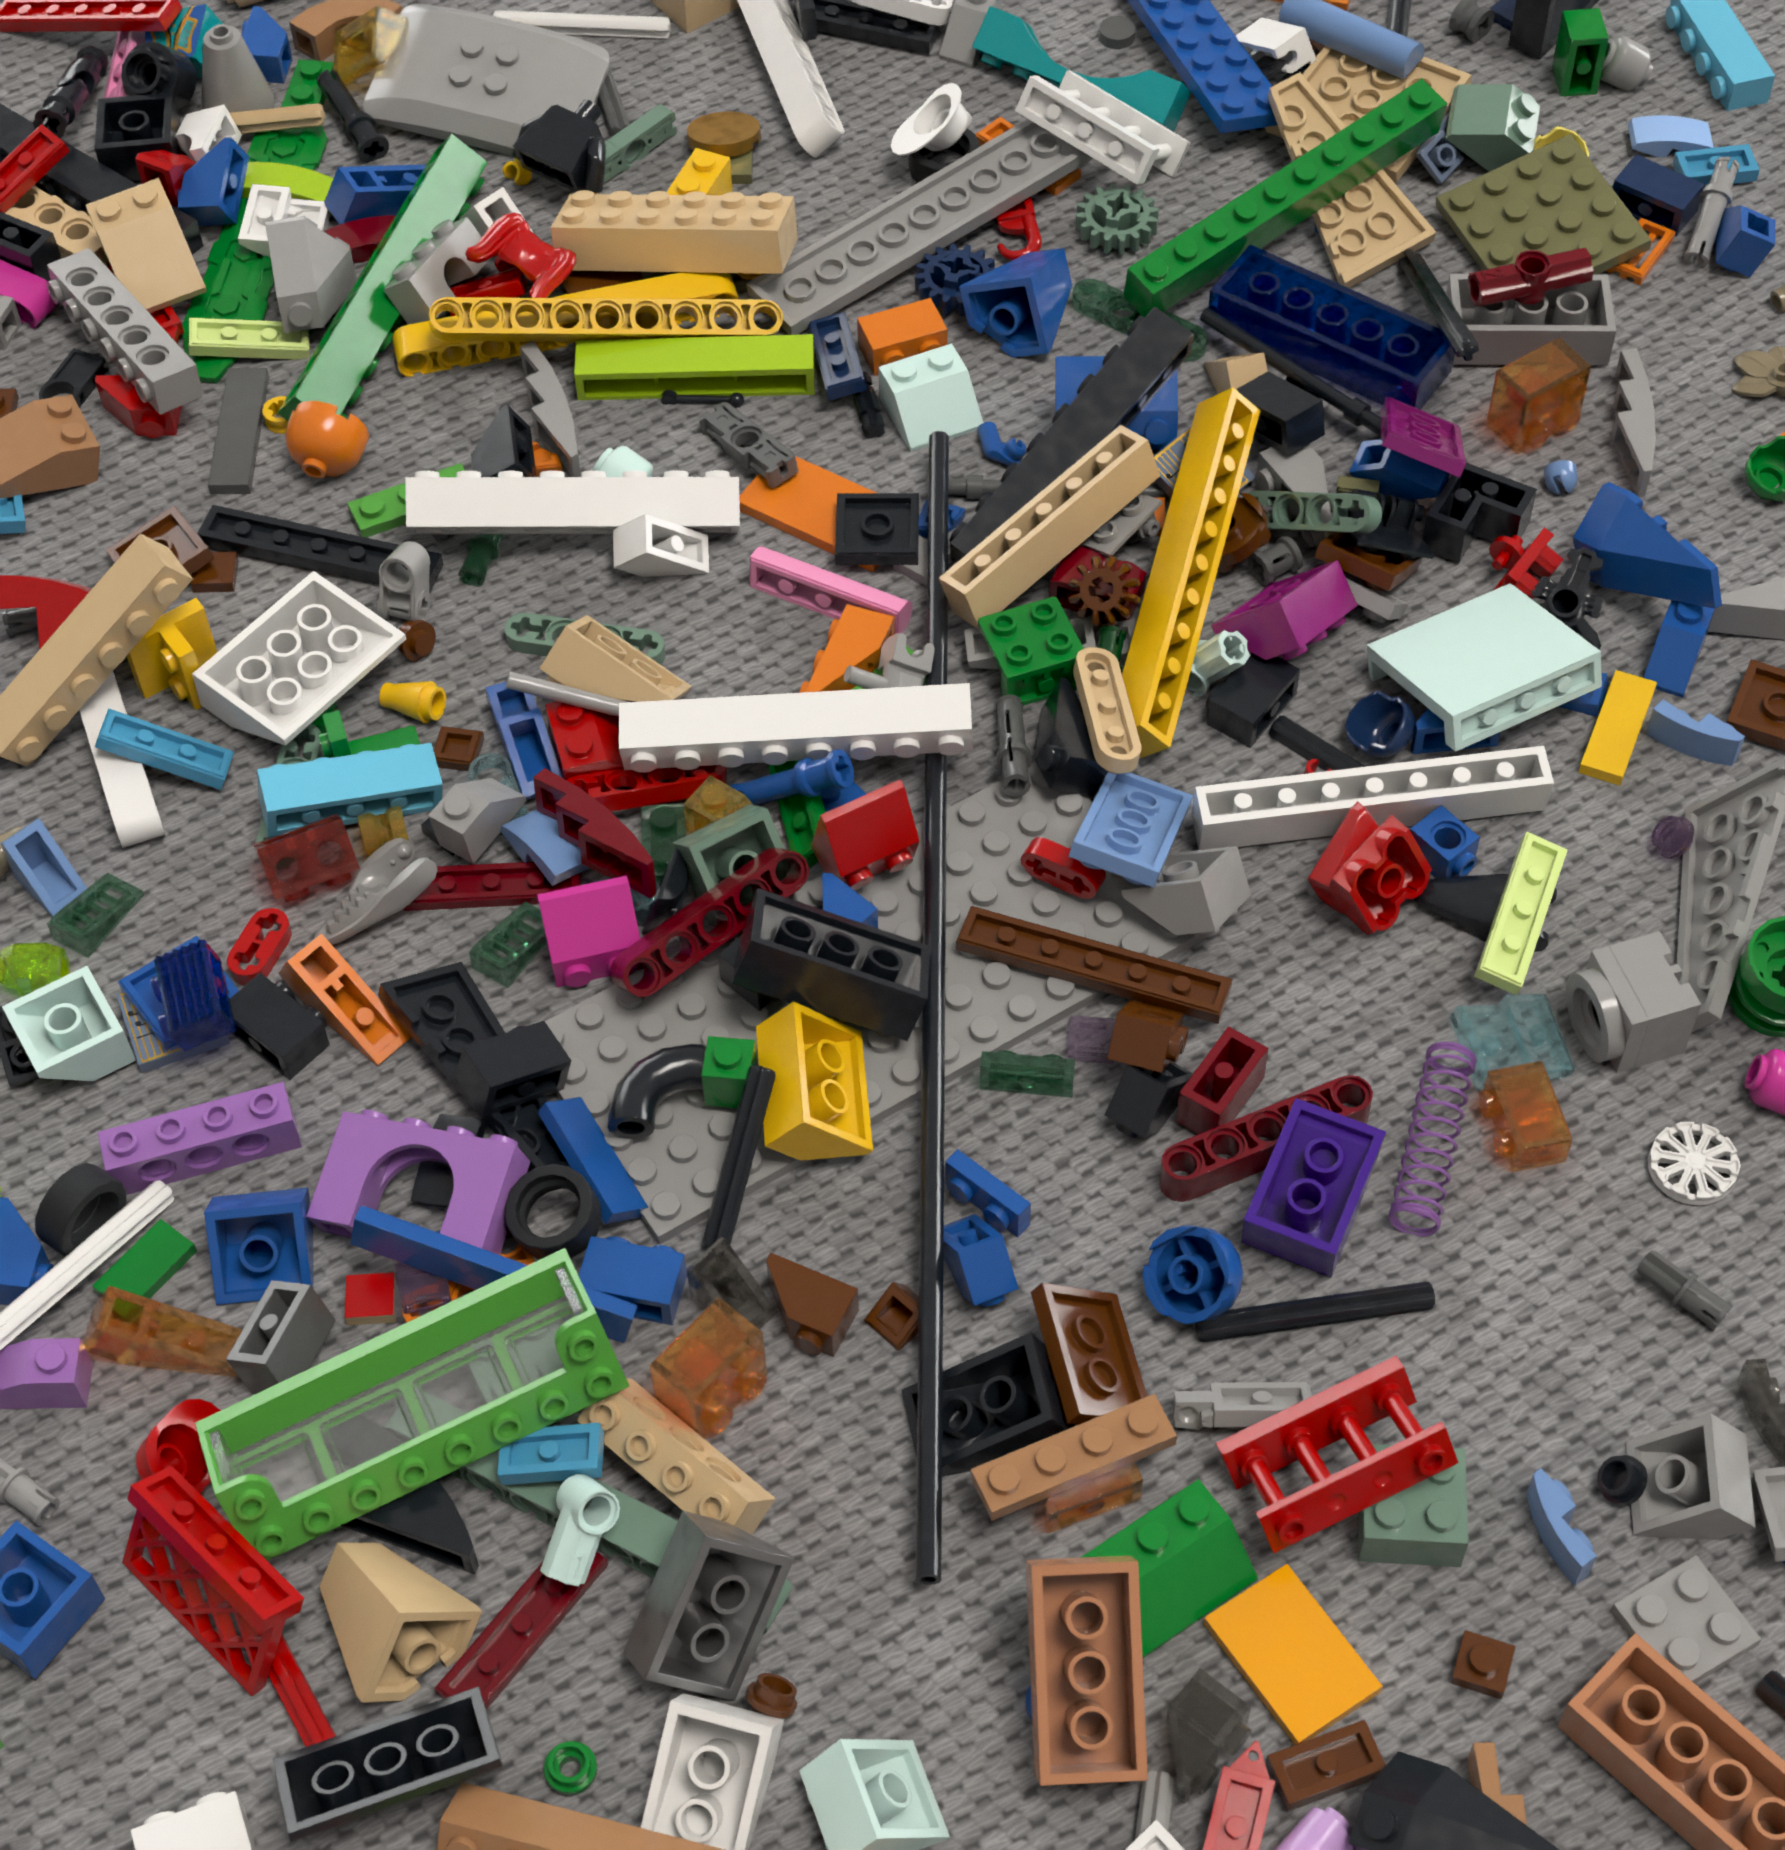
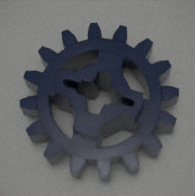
M955 244L950 245L949 251L936 247L935 256L926 253L923 255V263H917L915 291H919V300L931 298L936 308L942 307L943 315H947L950 310H956L958 316H963L964 306L959 287L995 269V260L993 258L985 259V251L982 249L972 253L971 245L968 244L963 250L957 249Z

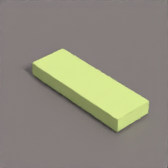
M189 318V356L294 360L309 358V330L284 333L282 321Z

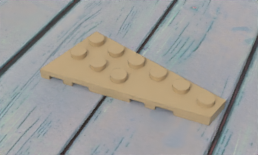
M1300 72L1269 89L1267 98L1292 162L1346 128V125ZM1383 169L1313 214L1314 221L1342 292L1396 263L1405 256L1404 251L1412 249L1415 252L1432 243L1437 233Z

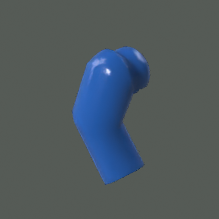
M984 422L978 426L977 433L984 455L988 459L1006 466H1010L1013 462L1019 464L1023 460L1027 450L1023 441L1018 440L1016 443L1015 438H1011L1007 443L1002 442L997 426L993 422Z

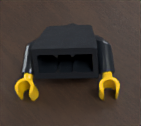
M584 99L575 112L559 105H553L544 114L524 123L521 126L517 141L513 145L512 155L515 157V160L509 161L503 166L504 176L508 179L514 178L516 185L523 186L529 184L532 173H535L574 192L589 190L594 192V194L601 193L603 191L606 144L598 125L595 123L602 114L601 109L594 102Z

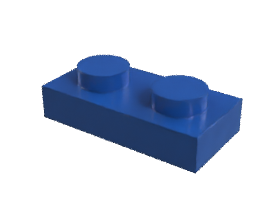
M958 1149L945 1161V1184L950 1194L956 1200L963 1204L968 1202L974 1204L983 1211L987 1222L999 1231L1007 1229L1019 1237L1030 1226L1031 1203Z

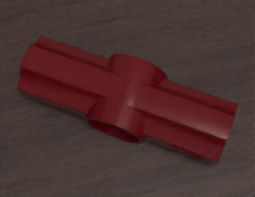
M1579 248L1548 256L1541 251L1526 250L1516 257L1513 264L1469 273L1467 284L1470 299L1475 307L1511 299L1528 305L1540 302L1545 297L1546 291L1592 281L1594 270L1591 255L1587 248Z

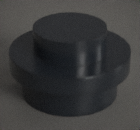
M1629 1455L1608 1458L1601 1465L1597 1475V1482L1602 1495L1606 1500L1617 1506H1627L1636 1502L1644 1493L1648 1481L1647 1470L1644 1464Z

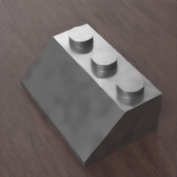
M682 1511L623 1652L624 1655L646 1681L735 1701L794 1561L793 1556L728 1522Z

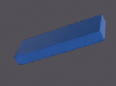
M577 1097L545 1102L538 1111V1114L570 1167L583 1175L592 1187L601 1203L603 1222L609 1224L640 1218L641 1211L648 1208V1205L630 1179L629 1174L613 1148L606 1142L602 1130L582 1098Z

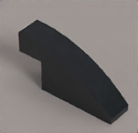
M359 1416L325 1434V1440L334 1462L348 1466L350 1469L403 1444L391 1433L363 1416ZM438 1479L341 1525L474 1575L479 1567L475 1550L464 1522L454 1502Z

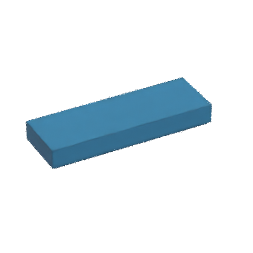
M109 708L95 744V748L219 790L223 787L234 751Z

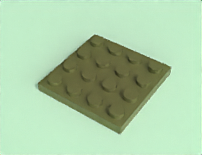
M1571 134L1436 197V208L1481 270L1513 264L1516 257L1526 250L1541 251L1548 256L1579 248H1587L1591 255L1594 274H1599L1650 250L1651 246L1650 237Z

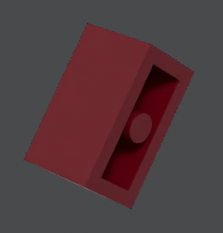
M1228 1026L1179 1092L1176 1122L1200 1134L1233 1121L1265 1077L1269 1048Z

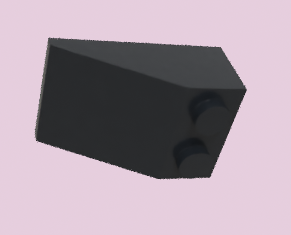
M1031 1332L943 1371L942 1476L969 1472L972 1468L1075 1426V1424L1067 1423L1046 1345ZM918 1383L902 1389V1395L917 1458Z

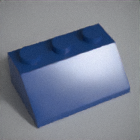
M1056 356L1055 413L1064 403L1070 405L1078 396L1077 391L1083 380L1089 374L1095 376L1103 367L1102 362L1105 356ZM1178 369L1127 427V429L1148 439L1151 450H1162L1177 437Z

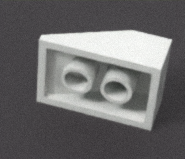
M685 1693L671 1700L641 1828L725 1850H749L773 1771L784 1719Z

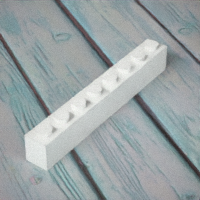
M637 470L625 471L622 473L623 477H606V472L584 471L581 472V477H565V473L562 471L540 472V477H523V472L501 471L498 472V477H481V472L459 471L456 473V477H440V473L436 471L415 472V477H405L406 529L408 534H613V529L643 514H648L701 533H738L740 527L739 477H730L728 471L722 470L705 472V477H688L687 471L679 470L664 472V477H647V472Z
M970 683L619 703V752L624 770H634L637 772H651L656 768L673 767L682 770H692L699 766L709 765L733 768L745 763L763 762L769 765H780L787 761H799L804 758L821 759L837 749L845 751L849 758L856 760H869L875 756L888 755L910 758L924 753L957 755L963 751H973Z
M1544 746L1198 786L1195 787L1191 816L1199 850L1230 846L1242 847L1334 836L1350 808L1357 801L1366 808L1378 826L1382 825L1391 815L1406 827L1414 826L1440 805L1459 820L1543 811L1549 800L1554 781Z

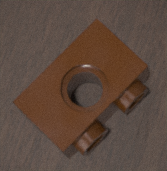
M1130 1000L1117 1013L1107 1059L1162 1073L1171 1061L1177 1062L1179 1054L1184 1052L1189 1027L1182 1026L1184 1013Z

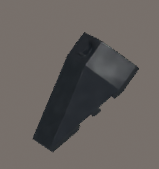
M1399 1751L1365 1790L1348 1843L1357 1850H1559L1449 1767Z

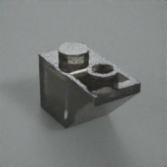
M1199 1668L1168 1706L1165 1724L1175 1797L1183 1804H1185L1194 1791L1202 1796L1210 1788L1220 1772V1769L1215 1766L1226 1751L1234 1756L1245 1744L1252 1731L1247 1727L1251 1706L1201 1668Z

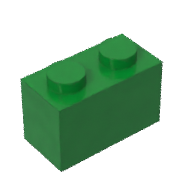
M1600 8L1562 11L1552 63V70L1560 97L1596 95L1598 92L1609 39Z

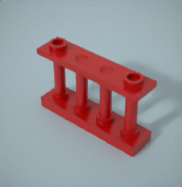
M1396 1355L1215 1443L1235 1488L1238 1490L1253 1482L1267 1507L1257 1511L1256 1515L1273 1553L1458 1464L1447 1429L1442 1421L1423 1430L1408 1406L1417 1401L1406 1370ZM1390 1416L1405 1439L1377 1452L1363 1431V1428ZM1344 1438L1359 1462L1331 1475L1317 1451ZM1299 1460L1313 1484L1285 1497L1271 1473Z

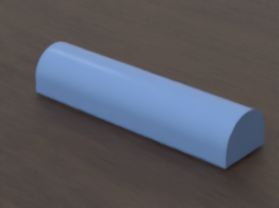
M1284 0L1281 6L1279 22L1304 27L1309 39L1403 80L1424 57V45L1325 1Z

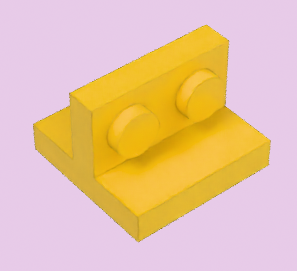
M194 598L161 615L152 628L127 654L137 688L145 699L171 687L179 701L187 698L195 710L203 707L200 705L192 673L217 653L205 609L198 599Z

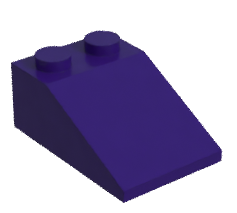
M1295 1098L1244 1217L1241 1243L1332 1277L1351 1231L1386 1131Z

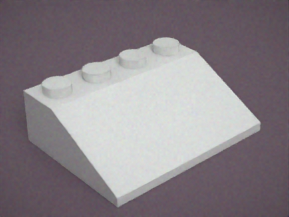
M313 571L192 673L200 705L230 727L287 745L406 640V635Z

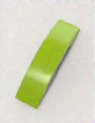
M248 162L242 198H249L252 184L290 187L292 199L325 201L333 178L310 169L288 164Z

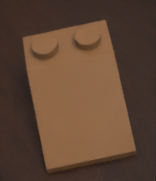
M73 395L33 400L0 418V499L88 485L98 481L100 445Z

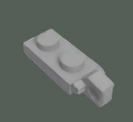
M1307 1382L1210 1383V1390L1174 1391L1173 1414L1175 1427L1200 1430L1203 1426L1208 1428L1214 1426L1242 1430L1311 1397L1310 1384H1307Z

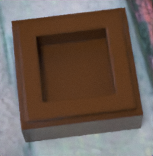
M211 552L215 559L201 567L197 572L192 573L191 587L193 593L235 592L239 563L237 552Z
M441 726L434 748L438 768L474 772L484 742L483 731Z

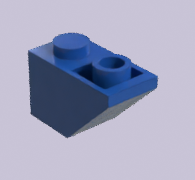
M253 6L248 21L245 20L243 22L242 37L267 82L284 84L293 60L287 32L260 6Z
M1742 205L1725 208L1716 234V263L1722 265L1728 271H1736L1751 277L1775 246L1776 220Z
M1382 439L1362 441L1349 471L1354 478L1380 481L1378 493L1384 494L1385 498L1388 495H1393L1396 499L1397 497L1414 500L1438 497L1450 477L1448 472L1382 446Z

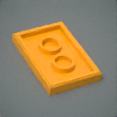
M1285 1564L1204 1617V1626L1294 1745L1313 1739L1382 1691L1383 1686L1288 1564Z

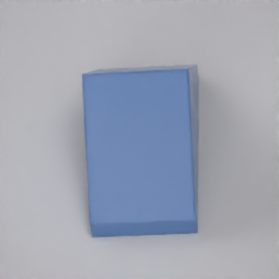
M39 818L0 843L15 879L52 917L90 892Z

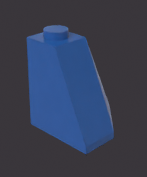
M1064 248L1027 253L962 284L959 289L968 325L980 334L983 332L988 334L1001 344V350L1014 358L1047 354L1051 351L1072 288V281Z

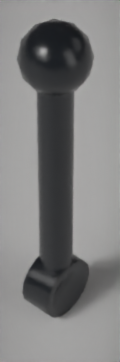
M665 390L661 398L662 404L676 405L677 402L720 404L727 402L735 408L741 407L745 401L743 395L738 392L730 396L680 395L673 390Z

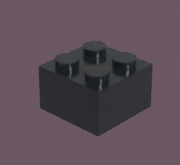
M173 92L98 99L95 152L98 162L130 181H140L135 160L138 153L165 150L176 155L181 154V148L175 136L181 121Z

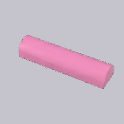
M762 546L758 547L750 556L751 588L834 619H840L847 604L894 616L895 634L903 633L910 622L912 615L911 601Z

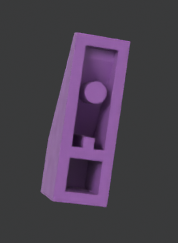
M81 1338L29 1339L5 1346L0 1350V1409L87 1408L93 1362Z

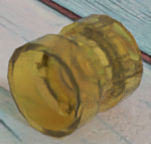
M401 805L387 808L385 813L374 815L371 812L357 815L367 857L382 845L395 838H404L409 841Z

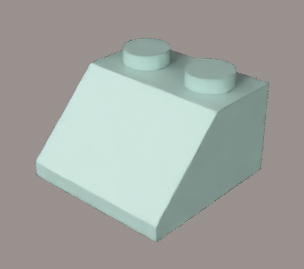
M952 343L878 367L879 399L910 452L928 447L929 435L935 431H943L948 434L949 439L977 431L978 426L983 423L968 369Z
M88 966L2 1006L39 1078L96 1081L136 1061L122 1027Z
M839 1739L799 1770L807 1791L808 1800L822 1832L826 1850H921L950 1838L913 1740Z

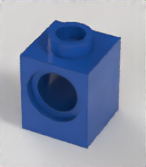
M1442 805L1410 828L1411 834L1432 868L1430 874L1433 877L1466 876L1475 867L1478 860L1476 853L1480 837Z

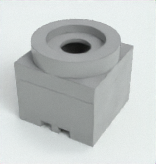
M1660 931L1592 950L1586 970L1571 974L1567 980V1008L1575 1033L1587 1055L1593 1061L1602 1063L1610 1060L1616 1073L1684 1054L1701 1007V1003L1689 982L1679 984L1682 974L1679 964L1669 966L1668 963L1672 962V952Z

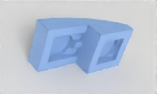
M1665 115L1631 118L1628 122L1632 149L1649 155L1667 157L1672 149L1689 151L1713 148L1708 122L1687 117Z

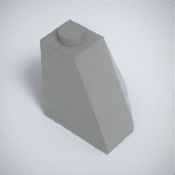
M305 216L265 222L276 296L284 333L324 327L344 302L357 281L350 245L338 237H331Z

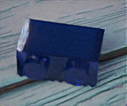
M199 939L197 943L181 946L180 950L173 949L171 953H164L163 956L155 957L154 963L157 976L151 978V986L157 1000L163 1003L164 1013L158 1015V1021L167 1040L174 1039L185 1052L236 1032L237 1029L234 1025L232 1007L226 988L227 984L223 974L224 970L221 966L222 962L206 940Z

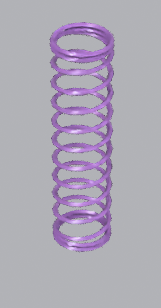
M1441 1041L1432 1044L1426 1051V1062L1423 1064L1422 1069L1424 1076L1419 1081L1420 1091L1416 1094L1415 1099L1417 1106L1413 1109V1122L1409 1125L1408 1129L1410 1137L1405 1142L1406 1154L1401 1159L1403 1169L1397 1176L1399 1185L1394 1189L1395 1201L1391 1204L1388 1215L1390 1223L1403 1233L1429 1236L1435 1234L1440 1229L1441 1219L1439 1216L1443 1214L1444 1209L1438 1202L1447 1197V1192L1441 1186L1449 1183L1451 1179L1445 1170L1454 1165V1160L1449 1154L1455 1152L1458 1148V1145L1452 1138L1461 1134V1129L1456 1123L1463 1120L1465 1114L1459 1107L1464 1106L1468 1102L1464 1091L1470 1089L1472 1083L1467 1076L1474 1073L1477 1061L1475 1054L1459 1043ZM1438 1049H1450L1466 1055L1470 1061L1464 1057L1452 1054L1432 1057L1431 1053ZM1435 1059H1458L1469 1066L1450 1068L1437 1063ZM1428 1065H1430L1435 1070L1428 1073ZM1446 1073L1454 1077L1463 1078L1467 1085L1461 1089L1439 1085L1429 1076ZM1427 1078L1433 1085L1424 1088V1080ZM1430 1089H1446L1460 1094L1464 1099L1460 1104H1452L1447 1101L1435 1100L1425 1091ZM1424 1094L1430 1101L1420 1103L1421 1095ZM1432 1104L1445 1105L1448 1108L1456 1109L1460 1116L1452 1120L1433 1116L1425 1111L1423 1106ZM1420 1109L1426 1117L1417 1119V1111ZM1438 1120L1453 1125L1457 1130L1453 1135H1444L1430 1132L1422 1127L1419 1122ZM1417 1125L1423 1132L1413 1135L1414 1126ZM1419 1136H1437L1450 1141L1453 1144V1148L1446 1151L1428 1148L1415 1138ZM1413 1140L1420 1148L1410 1151V1142ZM1424 1151L1434 1152L1445 1156L1450 1162L1447 1166L1425 1164L1412 1154ZM1409 1156L1417 1164L1406 1167L1407 1157ZM1431 1168L1443 1173L1446 1176V1180L1443 1182L1422 1180L1413 1175L1409 1169ZM1406 1172L1414 1180L1402 1182V1176ZM1417 1183L1430 1185L1441 1190L1442 1196L1440 1198L1419 1196L1408 1190L1405 1185ZM1402 1188L1407 1194L1411 1196H1406L1399 1199V1190ZM1402 1201H1426L1437 1206L1439 1211L1438 1213H1436L1431 1208H1428L1424 1205L1408 1202L1402 1203ZM1399 1211L1411 1212L1423 1218H1431L1436 1225L1430 1228L1409 1227L1401 1222L1395 1213ZM1406 1229H1412V1230H1416V1231H1418V1232H1412V1231H1408V1230H1406Z

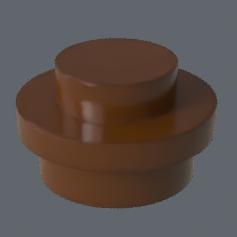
M424 620L407 621L399 628L406 635V640L397 647L404 658L417 662L432 651L436 634L430 623Z
M760 1674L756 1682L749 1684L745 1694L754 1712L771 1717L789 1718L794 1714L797 1707L795 1699L797 1694L796 1687L789 1680L776 1674Z

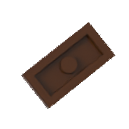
M1365 1719L1269 1754L1266 1759L1267 1767L1273 1780H1275V1785L1287 1811L1371 1781L1386 1766Z

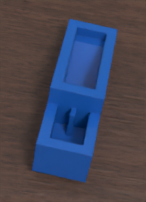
M506 682L486 687V699L520 793L526 796L528 800L535 798L533 777L541 770L546 768L562 777L534 695L505 688Z

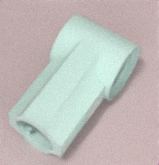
M1225 630L1207 641L1199 640L1186 688L1194 691L1193 695L1197 697L1203 696L1213 682L1243 666L1250 657L1247 649L1248 640L1238 631L1227 632Z
M576 1474L567 1478L557 1492L556 1503L560 1515L540 1569L547 1577L574 1586L585 1584L601 1536L615 1525L620 1512L619 1501L615 1495L592 1477L585 1474ZM592 1499L590 1505L584 1510L586 1503Z

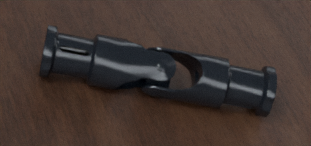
M88 45L78 51L77 59L69 64L56 85L58 87L49 93L43 103V107L36 112L33 121L35 129L41 124L43 125L44 120L47 118L48 120L44 126L58 138L64 136L66 127L74 121L84 103L97 87L100 77L107 71L109 60L103 50Z

